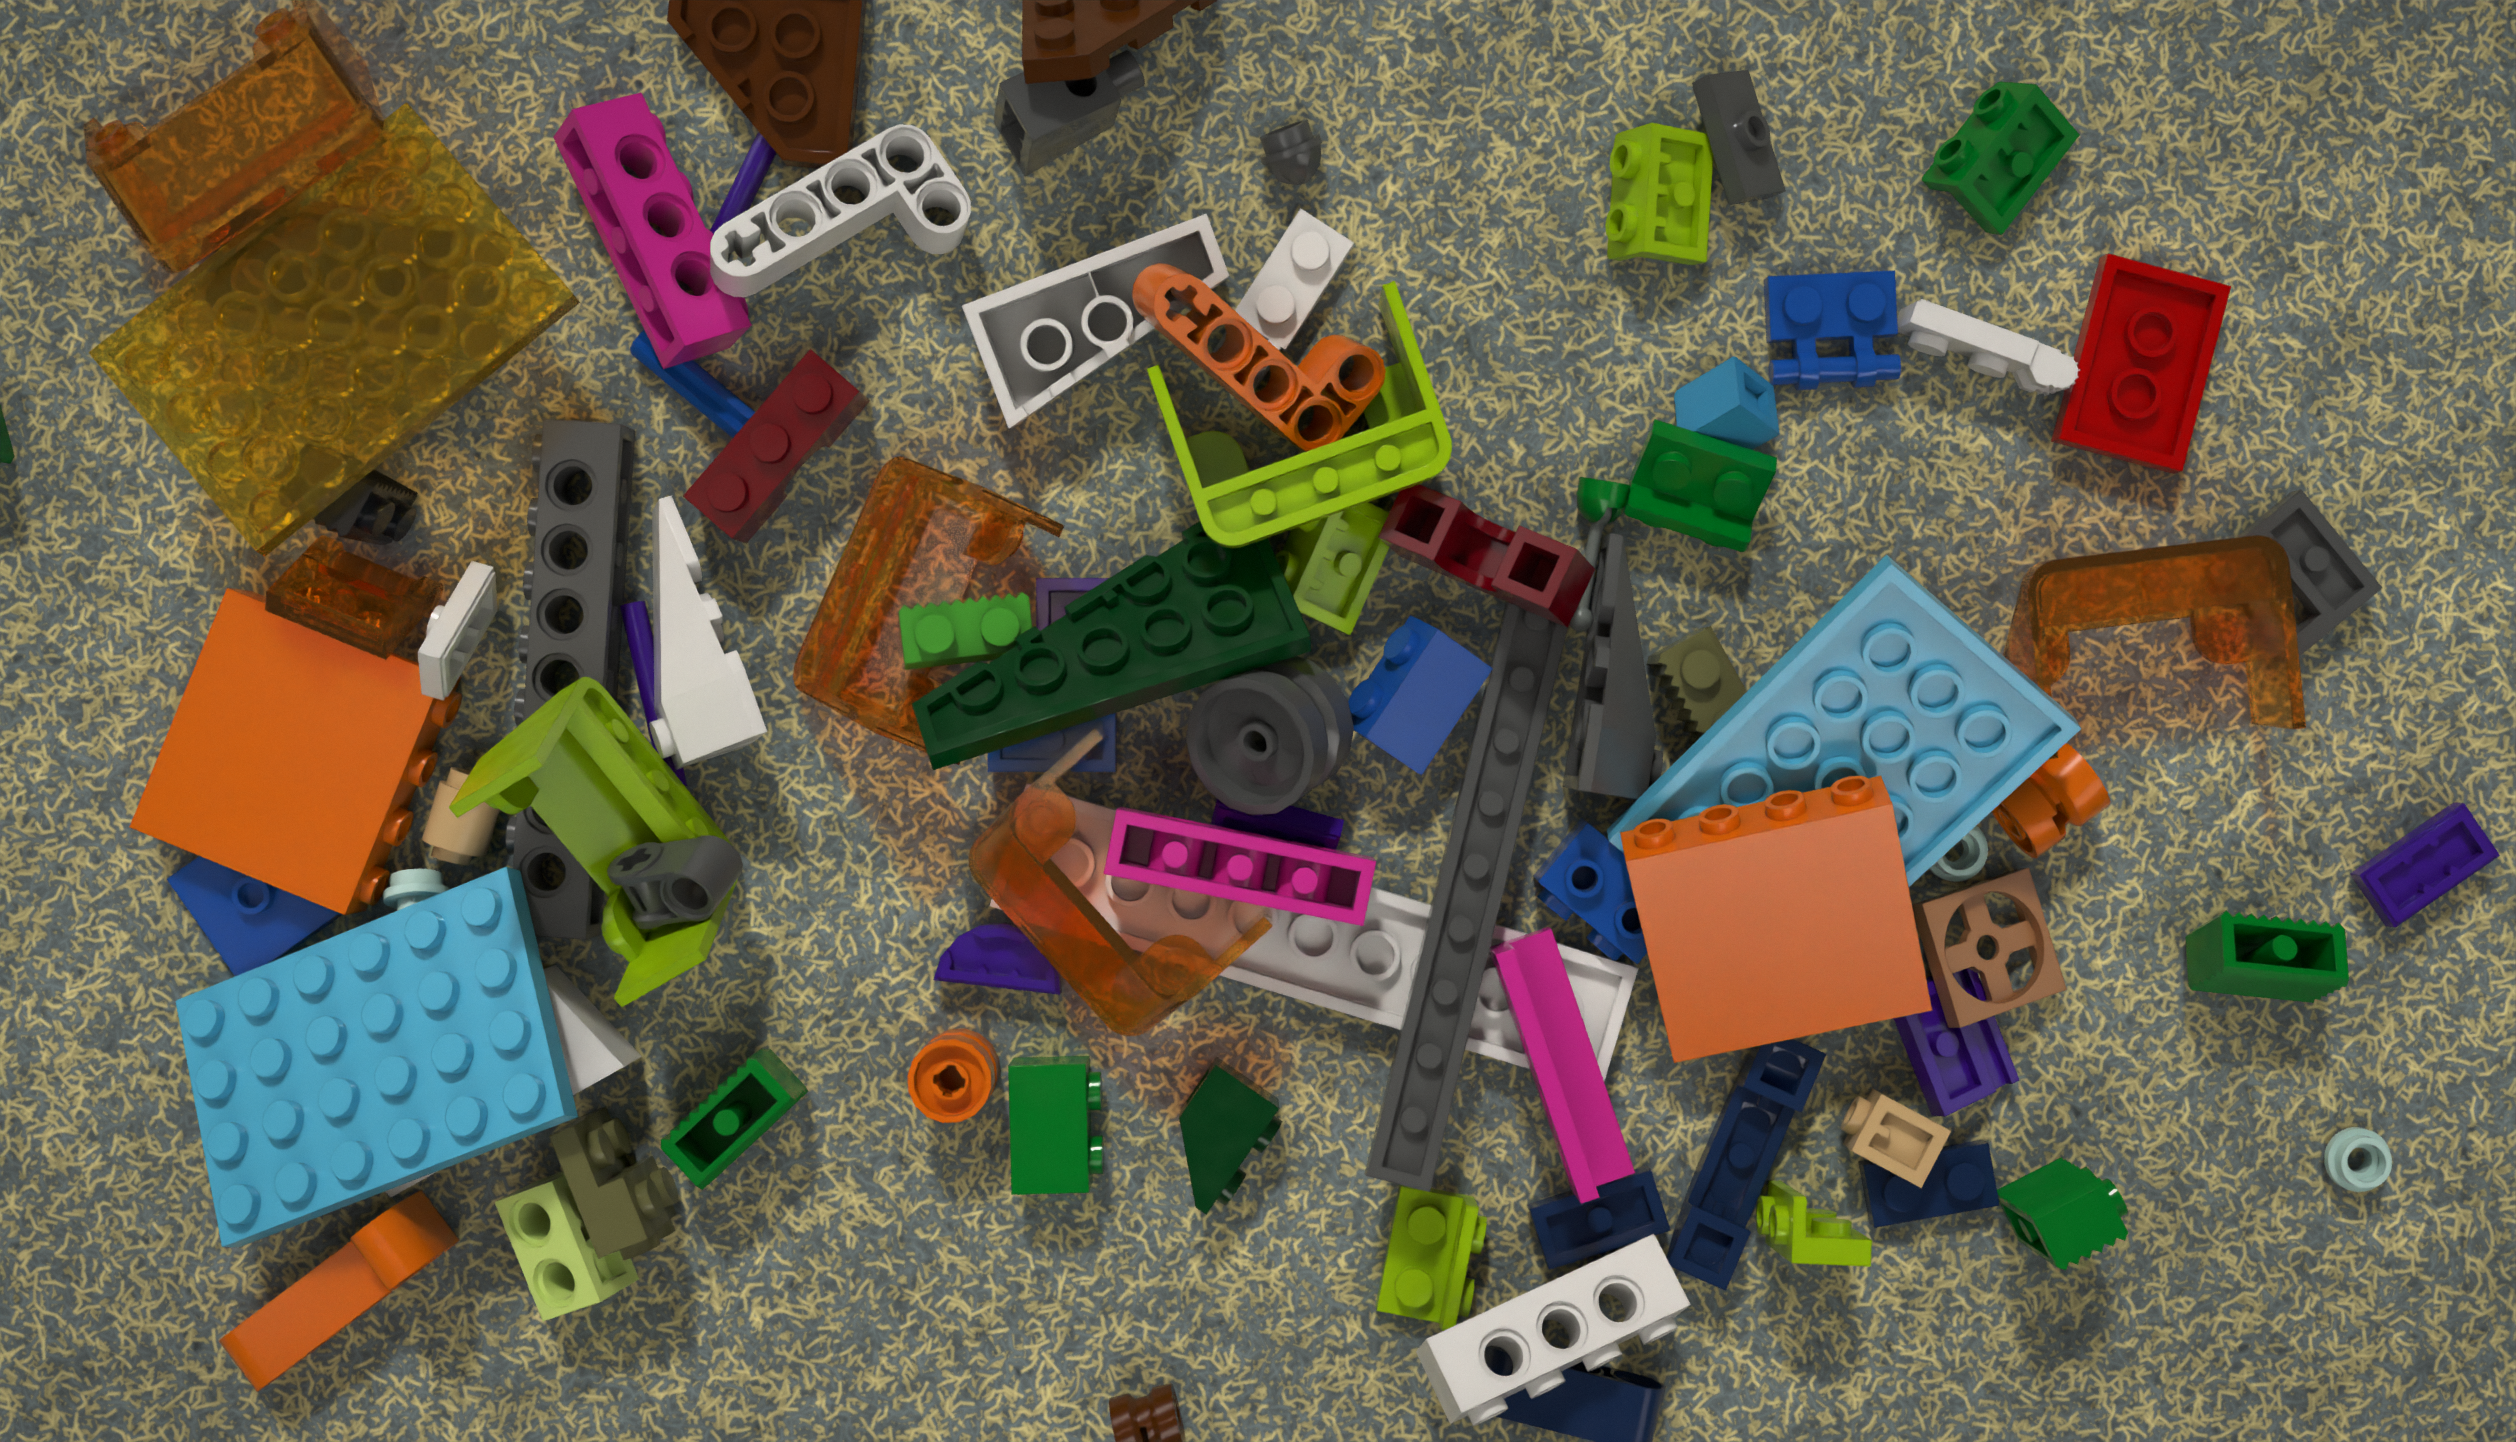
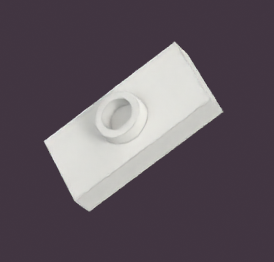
M471 561L446 605H438L433 610L427 625L426 639L417 652L421 693L423 695L443 701L445 697L449 696L498 611L496 574L492 566Z

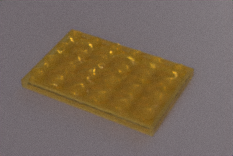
M406 102L88 353L251 547L266 557L580 302Z

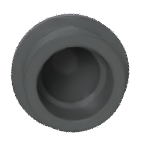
M1307 119L1276 129L1260 137L1265 154L1260 156L1262 165H1266L1279 182L1292 185L1305 184L1314 176L1320 166L1322 140L1320 134H1312Z

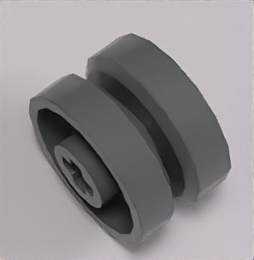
M1295 656L1225 678L1201 693L1189 713L1186 743L1191 765L1206 790L1223 804L1250 815L1276 814L1311 792L1312 789L1324 783L1339 771L1350 754L1354 726L1348 700L1334 678L1313 661Z

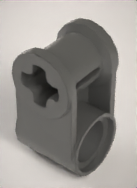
M702 835L693 839L659 844L647 842L632 847L617 856L610 863L607 874L611 882L621 885L634 907L632 919L636 926L640 929H652L664 924L687 921L700 922L708 919L741 875L743 863L739 853L727 841L716 836Z

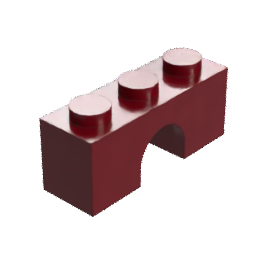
M810 349L687 490L683 497L729 537L747 544L786 499L787 495L784 491L799 468L822 447L830 448L870 400Z
M1420 484L1399 492L1378 535L1379 539L1404 559L1567 628L1595 571V568L1576 548L1520 525L1516 532L1499 526L1474 513L1463 502Z

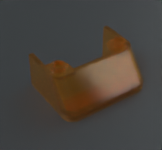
M291 0L293 5L292 11L289 12L288 9L281 8L266 16L256 26L254 31L258 38L252 48L253 59L148 130L138 121L124 125L120 120H115L102 126L93 118L84 124L87 165L146 251L167 273H178L193 266L362 152L382 132L385 122L366 62L315 0Z
M896 456L890 459L879 471L797 655L793 670L795 687L802 693L870 731L927 753L912 703L941 684L928 677L932 667L905 670L898 611L904 604L912 610L916 603L925 608L930 601L936 606L942 600L946 601L949 605L954 599H958L961 602L978 561L988 565H997L1012 556L1021 545L1025 524L1060 537L1065 525L983 486L903 456Z
M2261 535L2240 536L2051 559L2037 563L2024 575L2003 656L2051 698V685L2065 674L2070 663L2068 632L2190 617L2192 641L2196 650L2203 658L2217 664H2246L2251 723L2253 725L2285 729L2306 728L2290 563L2284 548L2272 538ZM2058 751L2049 759L2058 758Z
M1094 728L1027 788L974 841L969 852V868L977 883L1109 1029L1123 1036H1138L1151 1030L1202 991L1273 927L1272 917L1262 909L1212 955L1198 941L1183 934H1171L1158 939L1140 956L1132 950L1050 859L1071 839L1077 823L1073 803L1057 784L1109 738L1101 728Z

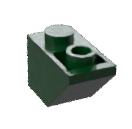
M1218 1057L1214 1059L1180 1109L1179 1115L1195 1206L1206 1215L1216 1200L1224 1206L1228 1204L1246 1176V1173L1240 1170L1239 1167L1252 1148L1262 1153L1282 1124V1120L1275 1116L1279 1110V1099Z

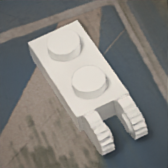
M1300 208L1235 311L1273 346L1285 353L1352 250L1354 242ZM1226 332L1222 336L1220 342L1218 343L1213 352H1216L1220 347H1222L1225 341ZM1269 366L1262 368L1257 373L1253 384L1254 391L1270 369Z
M1923 299L1908 305L1899 312L1897 318L1898 333L1910 336L1908 345L1911 348L1934 356H1945L1947 350L1970 358L1967 365L1970 369L1992 377L2003 378L2007 371L2012 372L2019 388L2030 393L2036 391L2037 395L2044 394V396L2049 395V393L2054 394L2058 391L2069 389V386L2075 384V379L2079 378L2077 374L2080 369L2077 368L2078 362L2074 361V356L2070 357L2068 353L2061 354V350L2039 343V341Z

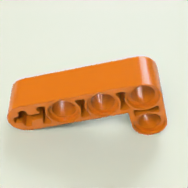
M1157 263L1148 266L1139 273L1133 284L1132 298L1134 306L1144 319L1276 435L1306 452L1340 440L1378 394L1384 383L1386 370L1384 361L1378 352L1343 335H1330L1322 338L1314 345L1298 366L1294 365L1203 281L1170 264ZM1171 287L1172 295L1184 306L1192 309L1185 316L1169 308L1170 303L1165 298V295ZM1224 325L1226 337L1222 347L1216 352L1209 354L1208 338L1213 330L1218 326ZM1353 356V370L1345 380L1340 382V367L1348 357ZM1269 366L1271 372L1269 382L1261 391L1255 393L1253 384L1257 373L1262 368ZM1313 406L1314 415L1310 425L1304 430L1299 431L1298 422L1302 412L1308 407Z
M423 1190L400 1201L355 1233L350 1238V1242L219 1340L220 1344L257 1392L276 1380L341 1331L342 1328H345L389 1295L392 1290L398 1288L442 1255L443 1252H446L460 1241Z

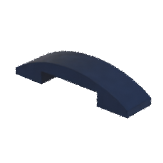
M1794 1039L1752 1048L1727 1096L1690 1182L1666 1256L1672 1268L1720 1289L1727 1290L1751 1233L1746 1228L1795 1110L1802 1113L1826 1053Z

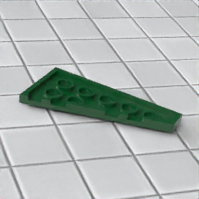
M1199 521L1181 532V542L1157 557L1143 556L1064 607L1066 615L1041 631L1036 626H1033L1015 638L1016 646L989 664L976 662L913 702L912 707L932 769L936 770L1311 652V636L1268 538L1239 548H1227L1213 542L1206 535Z

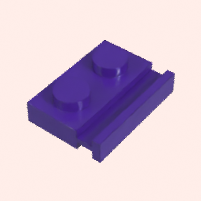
M1969 968L1953 973L1958 984L1967 993L1981 1001L1987 1000L1978 973ZM1930 976L1926 980L1932 1011L1893 1019L1931 1115L1946 1117L1997 1092L1996 1089L2005 1084H2013L2019 1081V1077L1995 1016L1961 1028H1948L1933 976Z

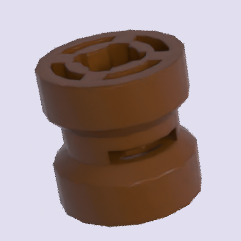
M1172 1383L1153 1387L1149 1395L1134 1398L1130 1394L1109 1398L1110 1417L1116 1442H1186L1183 1420Z

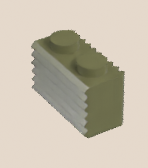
M1711 626L1697 629L1648 657L1646 665L1655 667L1652 676L1661 678L1659 687L1667 689L1665 698L1673 700L1671 709L1679 711L1677 720L1685 722L1683 731L1691 733L1689 740L1691 743H1695L1747 692Z

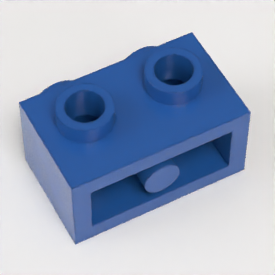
M1410 615L1405 624L1390 635L1384 646V655L1368 679L1362 681L1353 690L1348 703L1354 726L1353 731L1422 776L1493 668L1439 629Z
M1581 818L1533 875L1544 886V889L1537 897L1565 921L1575 912L1592 926L1593 929L1586 938L1613 961H1617L1624 953L1638 964L1646 955L1647 949L1624 853L1609 842L1592 825Z

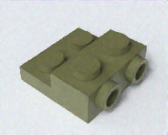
M606 1106L579 1117L549 1135L598 1259L616 1251H620L623 1260L636 1257L661 1244L659 1239L675 1232L671 1218L676 1215L673 1204L678 1202V1191L672 1175L665 1167L658 1169L653 1156L629 1165L626 1154L631 1152L628 1133L619 1118H610Z

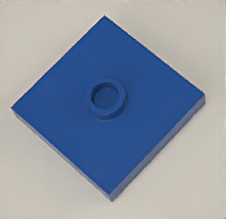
M201 856L167 878L172 888L234 976L282 958L343 915Z

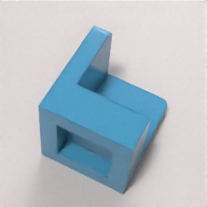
M1735 356L1681 387L1674 394L1676 423L1678 427L1751 450L1780 435L1774 386Z

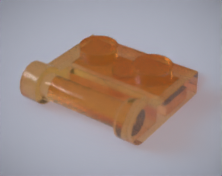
M321 535L266 591L265 611L386 660L423 617L429 618L442 596L443 584L426 576H421L417 580L350 553L344 550L342 542L326 535Z

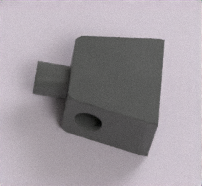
M1128 50L1110 58V67L1089 79L1025 84L1024 72L999 83L994 124L1026 177L1111 128L1115 124L1121 104V97L1144 86V76L1135 57Z

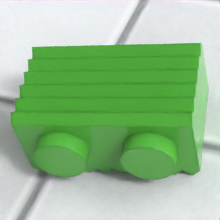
M1018 592L1014 597L1007 593L1002 598L995 594L989 600L984 596H980L976 602L970 597L964 603L954 599L950 605L944 600L938 606L930 601L925 608L916 603L912 610L904 604L898 611L905 670L995 660L1016 646L1015 638L1032 628L1029 597L1023 592Z

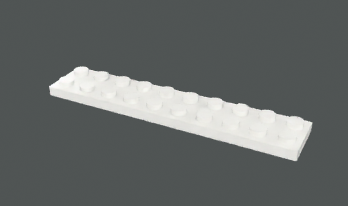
M1026 784L991 899V907L1400 1030L1431 904L1371 886L1364 926L1106 875L1104 874L1116 809L1034 784ZM1495 924L1490 947L1528 933ZM1557 943L1598 1066L1605 1081L1639 968ZM1489 952L1465 1050L1530 1069Z

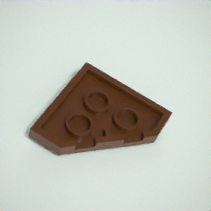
M669 0L667 17L669 24L787 166L819 169L852 150L867 0Z
M1022 0V63L1025 84L1093 78L1110 67L1109 55L1126 44L1138 50L1174 28L1173 15L1189 5L1192 9L1201 11L1217 0Z

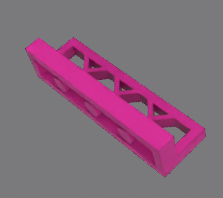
M1546 927L1491 946L1489 952L1570 1188L1582 1204L1600 1198L1596 1186L1634 1174L1635 1171L1553 931L1550 927Z

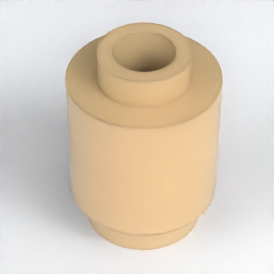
M451 767L447 781H439L422 841L434 846L431 853L432 857L453 864L469 866L472 856L486 857L500 809H494L483 802L457 818L448 807L472 770Z

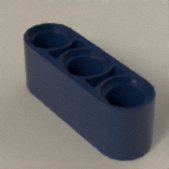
M1486 1347L1484 1357L1489 1369L1497 1375H1512L1513 1362L1510 1355L1500 1347ZM1582 1361L1561 1371L1566 1382L1540 1396L1531 1399L1525 1388L1504 1398L1509 1409L1496 1416L1594 1442H1652L1666 1387L1647 1376L1607 1366H1601L1588 1372Z

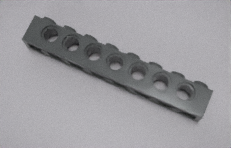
M543 419L542 434H537L533 440L532 466L534 471L539 473L538 498L531 499L527 514L528 531L531 536H535L534 562L526 564L523 575L524 596L526 600H531L529 625L523 626L519 637V658L521 663L527 665L525 689H520L515 699L514 718L516 726H519L559 692L555 686L554 678L557 669L565 662H570L575 666L579 679L590 677L596 680L617 702L623 622L620 606L624 605L635 430L622 424ZM586 471L592 481L591 494L583 503L574 505L567 493L569 481L576 474ZM581 535L587 543L588 554L582 565L575 569H570L564 561L563 549L570 538ZM575 598L582 606L583 621L578 629L567 633L560 625L559 611L566 601ZM531 806L516 814V817L512 816L506 829V850L509 855H514L513 869L521 872L535 936L587 940L601 935L604 891ZM549 853L557 855L563 861L566 868L565 879L558 888L547 883L542 875V863Z

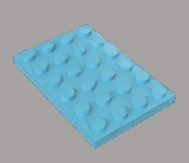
M1886 554L1607 829L1608 840L1624 853L1620 832L1633 830L1637 825L1648 820L1667 819L1675 821L1698 816L1703 810L1716 805L1727 804L1739 807L1762 802L1770 795L1780 791L1796 790L1803 793L1831 787L1837 780L1849 776H1865L1867 778L1881 776L1893 804L1908 887H1910L2078 733L2081 727L2068 711Z
M510 867L501 868L176 1000L222 1247H242L578 1117L521 872Z

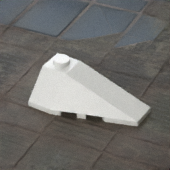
M668 496L659 499L652 511L654 710L658 720L650 722L649 725L660 757L663 759L671 756L677 770L748 746L765 734L767 730L737 650L724 654L720 642L724 641L721 625L723 616L715 598L712 599L707 592L699 595L694 583L702 581L700 563L673 498Z

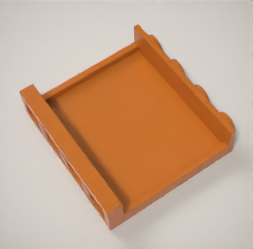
M227 588L129 827L340 914L349 915L366 911L368 905L374 906L380 900L387 887L390 872L383 868L392 846L398 847L401 845L410 831L414 813L408 810L416 787H424L434 772L438 754L432 751L440 728H448L459 711L462 695L456 692L461 676L444 701L423 695L421 693L419 663L273 604L274 600L253 591Z
M1849 776L1837 780L1831 787L1803 793L1796 790L1780 791L1770 795L1762 802L1739 807L1727 804L1716 805L1703 810L1698 816L1675 821L1652 819L1640 823L1633 830L1620 832L1626 866L1674 1063L1932 1011L1893 804L1881 776L1872 778Z

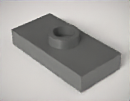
M1749 70L1708 74L1693 82L1694 94L1729 205L1764 200L1785 192V186L1770 141V129L1762 115Z

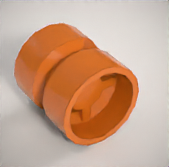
M2066 743L1991 813L2009 838L2031 858H2038L2065 838V825L2069 823L2081 827L2109 807L2111 801L2106 788L2093 768L2071 745Z
M966 1028L949 1029L936 1035L913 1059L907 1075L908 1092L915 1107L926 1117L941 1123L962 1122L974 1116L988 1101L1000 1077L999 1057L993 1045L980 1033Z

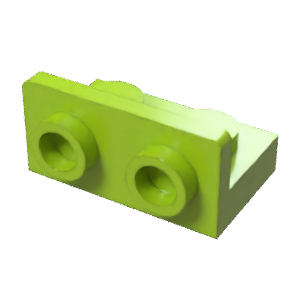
M1649 123L1616 134L1614 147L1610 155V171L1612 173L1611 202L1605 224L1608 237V259L1623 261L1644 257L1686 265L1707 262L1713 152L1707 133Z
M1367 502L1291 530L1283 550L1276 554V559L1302 615L1341 633L1351 635L1390 548L1378 538L1389 512Z
M1768 1180L1767 1196H1759L1756 1204L1757 1232L1759 1235H1766L1765 1243L1794 1264L1871 1267L1872 1240L1853 1229L1851 1221L1838 1219L1837 1212L1807 1208L1806 1196L1782 1181Z
M1399 1184L1375 1305L1376 1311L1439 1323L1441 1331L1455 1326L1458 1316H1469L1474 1294V1279L1466 1278L1470 1253L1481 1254L1487 1226V1217L1478 1215L1479 1207L1473 1196L1431 1188L1430 1192Z

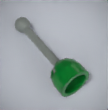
M1579 477L1576 494L1577 508L1582 517L1591 523L1585 558L1596 570L1603 526L1614 522L1623 514L1630 485ZM1595 571L1569 624L1576 631L1587 630L1593 622L1589 603Z

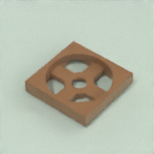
M2029 868L2015 869L1912 904L1916 925L1948 1028H1961L2067 990ZM1993 892L2011 899L2014 902L2020 922L2002 928L1993 924L1984 895ZM1959 907L1965 930L1961 934L1959 943L1945 947L1947 927L1951 917ZM1984 935L1991 937L1996 945L1995 954L1989 960L1981 958L1977 952V942ZM2028 947L2034 966L2033 974L2025 987L2013 991L2005 964L2009 959L2010 953ZM1967 968L1979 973L1987 1000L1981 1001L1967 993L1958 984L1953 973Z

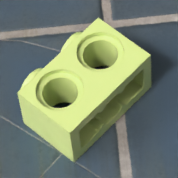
M564 1172L533 1182L495 1202L542 1321L600 1303L639 1280L631 1258L623 1260L620 1251L598 1259Z

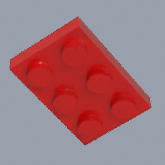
M2109 253L2100 257L2074 353V361L2078 362L2077 368L2080 369L2077 374L2079 378L2075 379L2074 385L2064 390L2051 442L2172 474L2182 472L2231 286Z

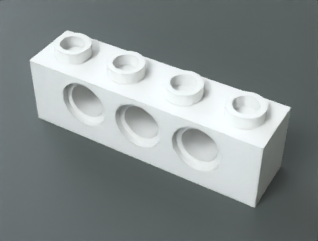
M1652 1234L1427 1338L1417 1349L1416 1353L1450 1424L1469 1416L1472 1425L1475 1426L1509 1409L1504 1398L1526 1388L1530 1398H1535L1566 1382L1561 1371L1583 1361L1587 1371H1592L1620 1357L1622 1352L1618 1344L1639 1335L1643 1345H1646L1673 1332L1678 1328L1674 1318L1691 1304L1658 1240ZM1600 1294H1610L1622 1303L1625 1311L1624 1322L1612 1321L1602 1313L1599 1307ZM1544 1320H1554L1565 1327L1569 1335L1568 1348H1555L1546 1341L1542 1333V1323ZM1497 1346L1504 1349L1510 1355L1513 1362L1512 1375H1497L1489 1369L1484 1357L1486 1347Z

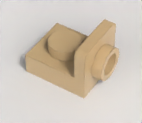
M1873 1088L1867 1099L1860 1096L1854 1099L1841 1124V1130L1848 1133L1843 1143L1848 1149L1922 1188L1951 1133V1130Z

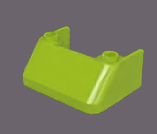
M1395 281L1382 285L1378 306L1399 363L1385 367L1384 383L1378 394L1363 411L1369 429L1327 445L1249 471L1240 445L1230 435L1220 431H1206L1185 438L1160 366L1156 365L1147 369L1154 394L1201 525L1206 535L1213 542L1227 548L1243 547L1424 483L1437 477L1445 469L1452 453L1451 436Z
M582 677L560 690L479 758L448 808L457 818L483 802L494 809H500L511 815L518 814L529 806L536 811L609 897L603 910L601 930L607 945L615 953L623 955L629 962L614 995L616 1002L621 1007H624L707 959L738 879L708 919L700 922L687 921L664 924L652 929H640L636 926L632 919L634 907L621 885L612 883L607 874L610 863L617 856L632 847L647 842L659 844L693 839L702 835L716 836L724 839L729 844L731 842L608 691L596 680L590 677Z

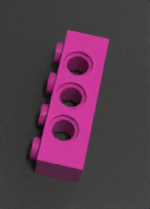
M642 93L572 109L553 138L662 368L666 369L730 348L752 326L748 318V306L744 297L728 295L714 284L710 274V242L714 234L705 228L693 202L694 196L691 184L685 174L678 171L667 148L666 134L661 121L655 114L650 112ZM622 165H625L634 170L639 178H635L628 174L624 170ZM649 222L658 225L667 237L656 233ZM676 280L686 283L692 289L694 295L683 291Z
M1120 806L1116 809L1104 874L1364 926L1376 860L1370 856Z

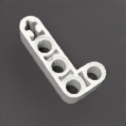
M899 124L888 128L724 223L715 231L710 242V274L714 284L728 295L747 297L756 294L891 213H894L909 237L921 250L931 254H944L953 251L961 243L971 213V201L966 190L930 137L923 130L915 126ZM895 155H906L912 158L919 168L910 173L900 172L888 163V159ZM842 186H853L859 189L866 199L855 205L845 204L834 196L833 191ZM931 207H941L953 215L955 222L947 226H937L931 223L923 212ZM798 217L805 220L812 230L804 236L793 237L785 234L778 224L783 219ZM760 234H763L765 242L760 244ZM735 251L741 259L752 255L751 265L745 267L739 260H733L728 263V254Z

